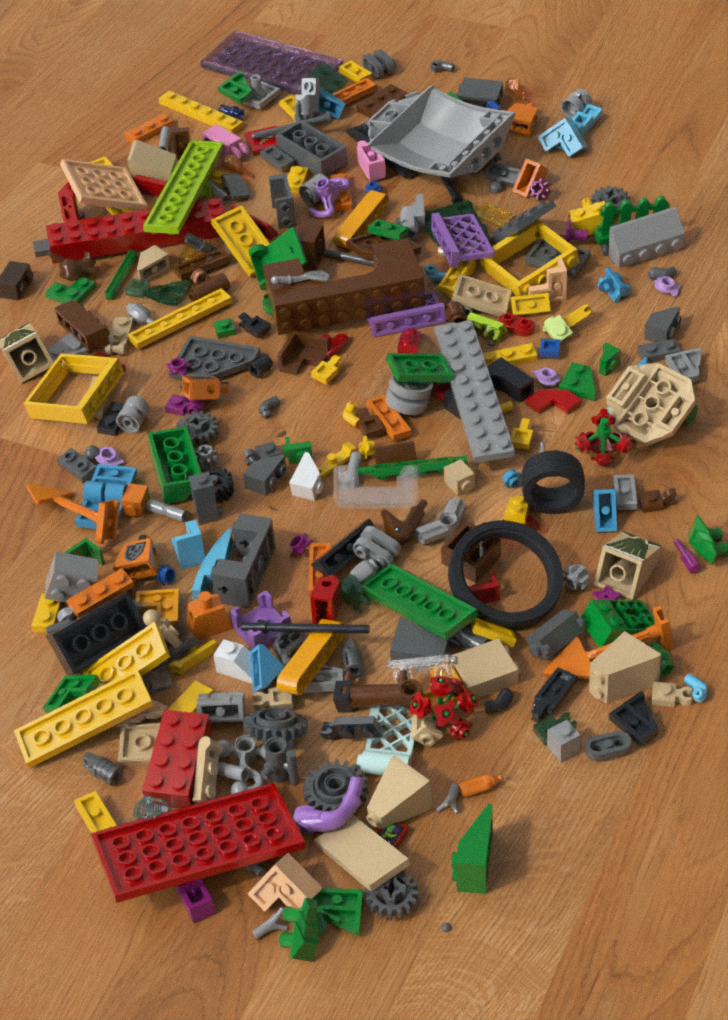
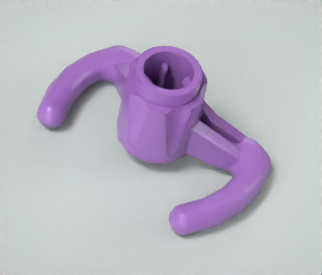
M340 177L319 179L316 182L315 189L323 201L326 210L317 211L314 208H309L308 212L318 218L331 217L335 213L334 201L341 191L350 188V180Z

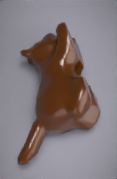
M52 252L48 253L53 260L59 262L60 277L69 281L80 279L81 273L86 275L100 270L99 267L94 266L96 260L90 255V252H85L84 257L80 260L63 258Z

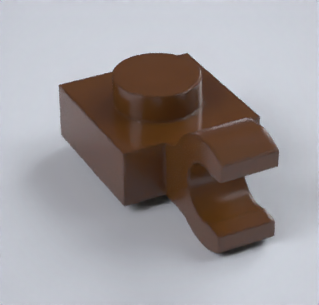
M367 408L359 410L361 415L359 417L361 420L358 421L359 428L364 436L370 439L385 434V428L377 415L371 417Z
M669 488L662 494H660L659 490L639 492L642 512L663 510V505L677 504L675 488Z

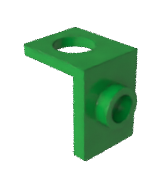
M87 538L64 552L83 557L91 556L94 559H98L100 565L103 566L105 564L102 550Z

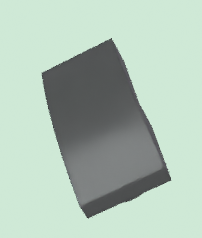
M238 173L221 175L225 190H229L232 200L249 199L248 188Z

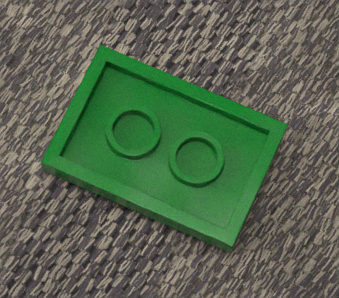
M387 353L386 361L397 382L444 383L451 382L454 379L455 375L442 354Z

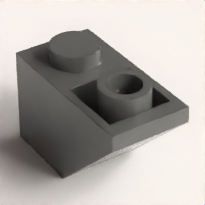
M680 307L652 313L645 324L644 339L659 342L673 338L675 328L680 326L682 320Z
M281 454L253 461L243 474L245 489L266 496L271 489L275 488L278 480L287 471L285 455Z

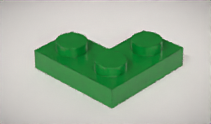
M80 276V279L76 280L71 286L55 282L45 292L46 298L63 304L73 299L80 304L97 287L96 281Z
M65 675L43 706V710L48 714L71 702L75 697H81L95 690L101 682L100 678L97 675Z

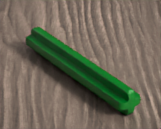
M136 250L128 251L104 292L106 299H114L138 257Z

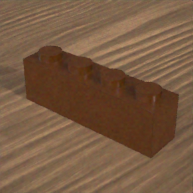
M73 299L54 307L58 323L68 333H71L89 352L110 344L108 338L110 333L107 326H103L98 318H94L90 311L85 310L82 304Z

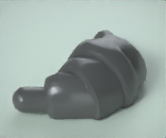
M281 632L276 637L273 650L285 666L308 636L302 632Z

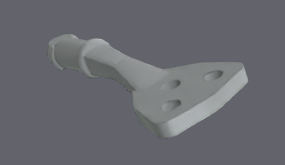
M310 271L301 276H273L271 282L273 284L290 285L291 283L308 279L329 281L330 276L324 271Z

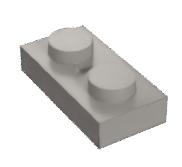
M634 474L613 475L616 510H637Z

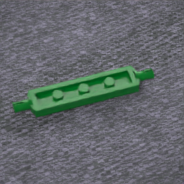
M466 455L459 457L448 456L374 464L367 467H357L358 476L370 474L373 477H377V479H387L389 475H397V477L409 476V473L426 475L429 474V471L435 470L439 473H444L445 466L460 459L465 464H468Z

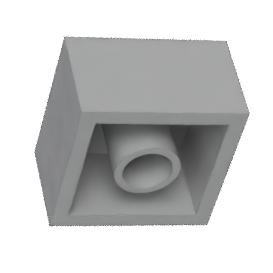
M55 552L46 578L45 599L67 603V599L95 584L97 580L98 559Z

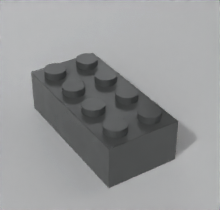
M302 120L276 134L277 148L293 158L297 164L307 167L315 175L323 174L328 176L348 164L346 146Z

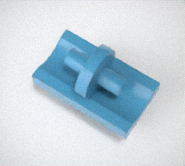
M606 267L605 276L599 278L597 287L601 292H607L614 302H619L621 297L629 295L631 287L628 284L622 283L623 277L620 273H615L611 267Z

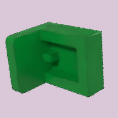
M607 342L603 344V354L600 358L599 373L604 376L614 371L620 365L621 350Z
M285 437L286 445H282L283 455L288 457L289 465L300 463L305 452H308L312 457L310 441L290 444L289 437Z

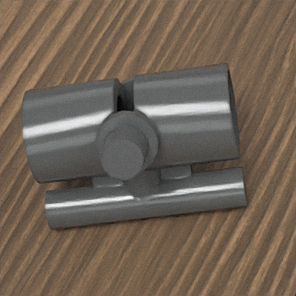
M272 737L265 742L264 749L267 762L264 764V769L260 772V776L263 779L267 780L270 778V780L276 783H282L290 779L291 785L296 786L299 784L296 753L293 750L295 747L294 743L291 741L286 742L281 737Z

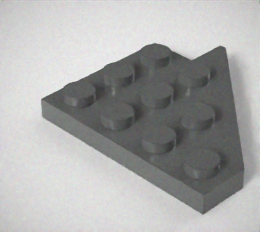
M189 336L177 358H183L186 363H191V367L186 369V375L215 376L220 379L247 369L250 362H255L259 358L261 351L259 347ZM178 373L174 375L169 374V378L182 380V375Z

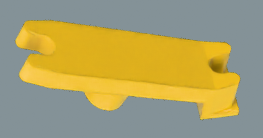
M588 304L583 305L564 317L563 320L571 328L585 318H589L594 312Z
M348 442L343 444L342 450L338 453L328 454L327 461L317 467L321 479L350 459L351 453L357 448Z
M213 639L198 649L194 645L190 646L187 650L189 655L181 660L173 658L170 662V673L175 672L183 675L184 672L216 652L218 642Z

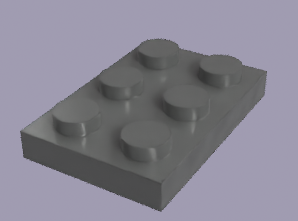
M540 238L525 257V263L542 267L562 253ZM575 247L577 248L579 263L567 270V276L575 278L591 257V251Z

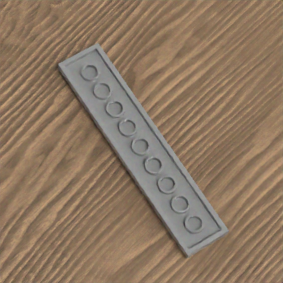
M472 321L435 326L434 333L440 352L455 375L450 385L474 463L515 457V450Z

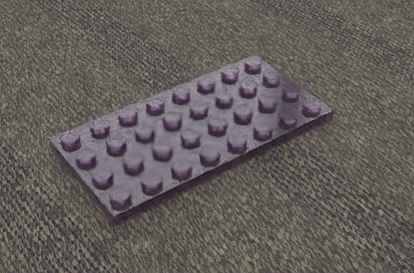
M234 30L201 60L200 64L202 68L230 76L241 71L244 79L251 82L250 77L252 75L258 74L261 76L262 82L291 94L302 95V78H319V88H321L339 70V66L343 65V60Z

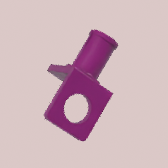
M568 219L566 235L559 236L568 243L571 240L587 242L588 230L572 229L571 219Z

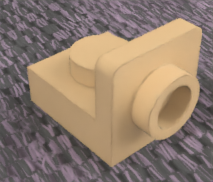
M416 714L412 716L411 739L431 747L443 737V732L436 729L435 720L426 716L419 719Z

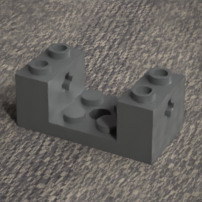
M240 513L237 521H234L232 524V533L235 537L234 548L237 550V556L243 558L242 562L219 558L216 566L212 567L210 577L214 583L213 593L219 595L222 604L249 609L276 549L272 518Z

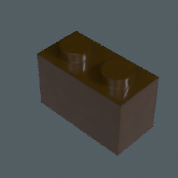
M9 261L0 275V298L13 300L21 298L23 293L26 292L29 283L33 280L30 264Z

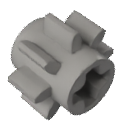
M202 445L198 450H195L200 469L209 470L215 464H218V451L212 450V446Z
M580 564L569 565L563 571L566 574L563 577V582L570 590L578 591L580 588L583 590L589 584L587 580L590 577L589 571L585 566Z

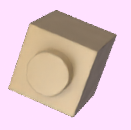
M460 459L444 467V482L459 496L475 488V473Z

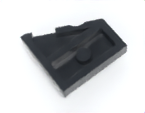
M642 691L609 713V720L623 732L627 733L641 747L658 735L657 724L652 718L651 709L647 706L645 695Z

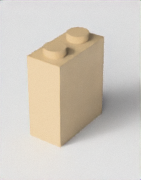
M499 638L450 656V663L460 680L464 683L465 688H469L476 695L477 699L518 684L519 665L516 661L513 662L508 647L506 645L503 646Z

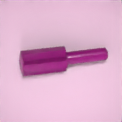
M675 539L674 544L680 551L681 560L691 574L699 572L701 565L690 550L687 551L679 539Z

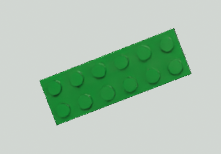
M392 563L359 586L362 594L445 640H448L479 616L476 608Z

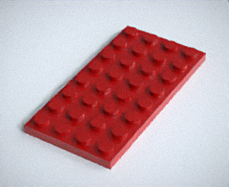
M274 782L172 810L164 814L161 813L155 815V818L151 816L91 833L92 842L116 903L306 849L305 840Z

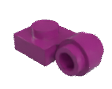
M172 394L165 406L166 413L182 416L185 415L186 411L190 415L192 411L199 414L204 409V401L189 400L185 396Z

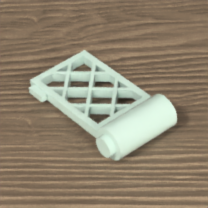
M405 706L371 707L369 716H375L377 720L379 719L380 725H385L389 730L384 732L383 737L367 739L365 750L357 758V768L363 770L364 774L383 776L390 759L394 755L411 766L415 740L411 739V733L402 736L398 732L406 727L410 731L412 729V717L407 720L403 716L407 712L410 713ZM389 710L392 714L384 717L380 711ZM396 718L402 722L396 726L390 723V721ZM394 734L398 740L389 743L385 738ZM378 742L384 745L381 749L372 748V745ZM404 744L408 749L407 752L397 751L395 748Z

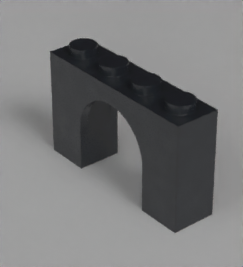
M502 357L487 366L494 390L506 393L519 403L534 394V379ZM450 389L444 393V408L461 420L453 391Z

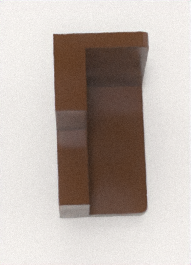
M175 120L173 121L171 133L174 153L177 156V160H180L191 138L189 127L178 128V122Z
M293 331L278 353L280 372L297 376L304 364L317 367L322 361L326 362L329 358L326 356L329 351V340Z

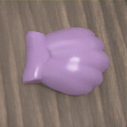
M663 276L654 280L655 288L659 292L677 296L681 285L676 284L671 277Z
M544 367L533 371V375L537 377L539 383L546 387L555 386L559 382V375L551 368Z
M107 446L99 448L100 453L95 457L97 462L103 465L118 466L124 462L119 458L114 448Z

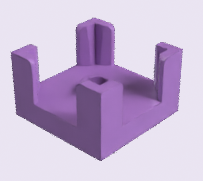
M267 591L257 596L259 607L241 616L239 606L230 610L233 629L251 649L259 644H263L266 648L273 645L276 637L281 632L263 634L260 630L242 631V622L257 623L261 620L268 621L269 623H291V617L285 610L282 612L283 617H281L274 609L272 596Z

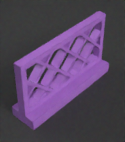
M432 213L431 229L451 268L458 267L460 261L494 257V251L474 214L441 218L439 213Z
M434 291L425 292V299H431L429 301L425 300V306L366 319L371 327L372 336L377 337L402 332L407 328H421L445 323V306L439 302Z

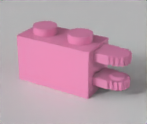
M217 124L202 132L203 141L223 142L224 149L220 157L225 160L232 157L239 160L242 154L247 155L250 152L248 146L241 142L240 137Z
M365 140L359 141L357 143L358 164L368 180L377 181L386 178L383 156L371 149L369 143Z

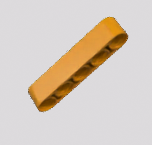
M370 190L336 231L333 238L334 245L347 248L346 240L364 235L368 231V226L387 207L389 201L388 194Z
M321 619L318 624L345 623L340 621ZM310 633L279 674L277 679L278 691L302 695L339 646L345 633Z

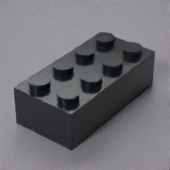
M124 592L49 633L46 637L66 674H74L146 628V625L129 593Z

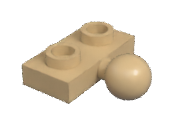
M150 609L144 613L143 622L145 625L149 626L153 622L157 623L163 637L173 647L177 649L182 644V641L178 638L180 633L165 617L161 620L158 611Z

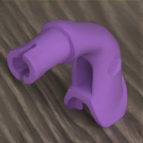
M359 777L350 778L347 793L343 796L340 806L335 810L322 811L308 805L297 807L293 819L296 825L300 826V831L309 835L314 832L335 831L344 826L361 805L360 797L365 783L363 779Z

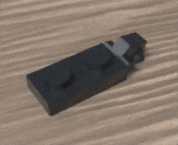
M557 667L534 697V709L531 711V720L540 724L546 714L551 715L555 712L578 682V676Z
M375 716L335 717L334 721L323 722L320 734L324 739L332 740L335 737L339 739H371L383 737L384 729Z

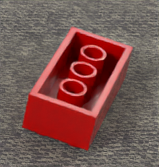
M164 710L142 788L147 805H154L156 803L158 806L160 804V806L164 805L172 808L194 805L193 792L199 741L205 736L211 738L213 731L209 714Z

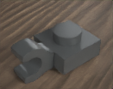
M271 441L255 446V451L253 449L245 450L246 458L244 461L247 466H250L253 461L281 455L275 443Z

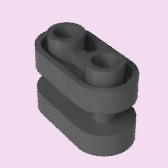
M382 49L374 51L373 55L368 53L362 56L364 68L372 72V76L376 79L382 77L384 73L388 75L395 72L396 63L394 59H391Z

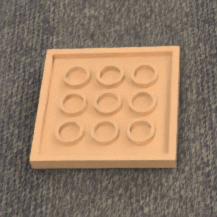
M62 159L60 165L80 203L84 205L93 204L100 207L109 206L117 209L125 208L133 211L146 209L147 204L126 167Z

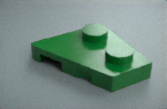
M241 71L218 87L220 94L239 104H243L253 96L252 90Z
M572 362L559 385V390H568L579 398L595 401L596 393L591 367Z
M322 888L313 897V899L317 900V913H320L327 922L351 934L360 936L363 889Z

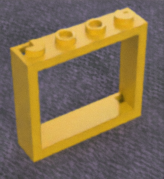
M538 219L519 232L492 246L494 257L480 259L481 269L506 289L512 290L515 296L528 295L529 286L547 284V269L557 268L558 258L563 259L567 270L579 263L577 248ZM540 237L562 253L520 281L498 265Z
M61 353L23 404L29 417L33 419L89 424L124 374L118 358ZM69 372L99 375L77 406L47 403Z

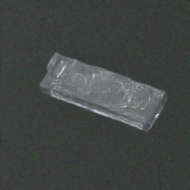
M449 654L387 661V669L395 670L393 674L395 682H398L402 669L408 671V679H412V673L409 670L415 669L416 673H429V669L435 668L434 676L436 677L442 676L441 672L443 669L446 671V676L452 677L453 669L450 665H458V657Z

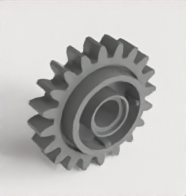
M276 707L259 710L256 714L250 713V716H245L244 719L245 734H249L250 738L255 737V740L266 742L272 737H281L286 742L289 740L294 741L295 737L302 738V735H306L308 720H306V717H302V714H295V711Z
M336 759L334 765L326 761V767L318 764V771L310 770V777H305V784L303 785L304 800L307 801L308 806H313L317 810L332 811L337 809L342 803L343 796L347 793L351 777H359L365 782L360 797L361 805L358 809L362 808V802L367 801L366 794H369L367 777H364L363 770L357 771L356 764L349 767L348 761H345L343 765H340L338 759Z

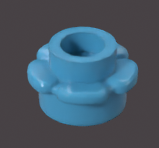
M515 469L507 471L502 478L504 485L507 488H516L521 483L522 474Z

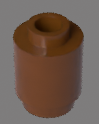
M452 301L446 304L445 316L448 323L466 321V314L459 302Z

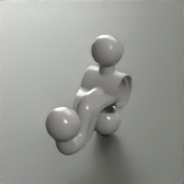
M249 735L238 737L235 745H231L228 740L218 741L223 746V752L219 757L225 758L230 754H236L237 760L240 762L239 766L248 768L250 771L249 778L255 781V784L252 786H248L243 781H236L231 787V794L264 785V779L260 776V773L249 767L250 764L256 761L257 755L262 756L266 760L264 744L256 746L254 738H250Z

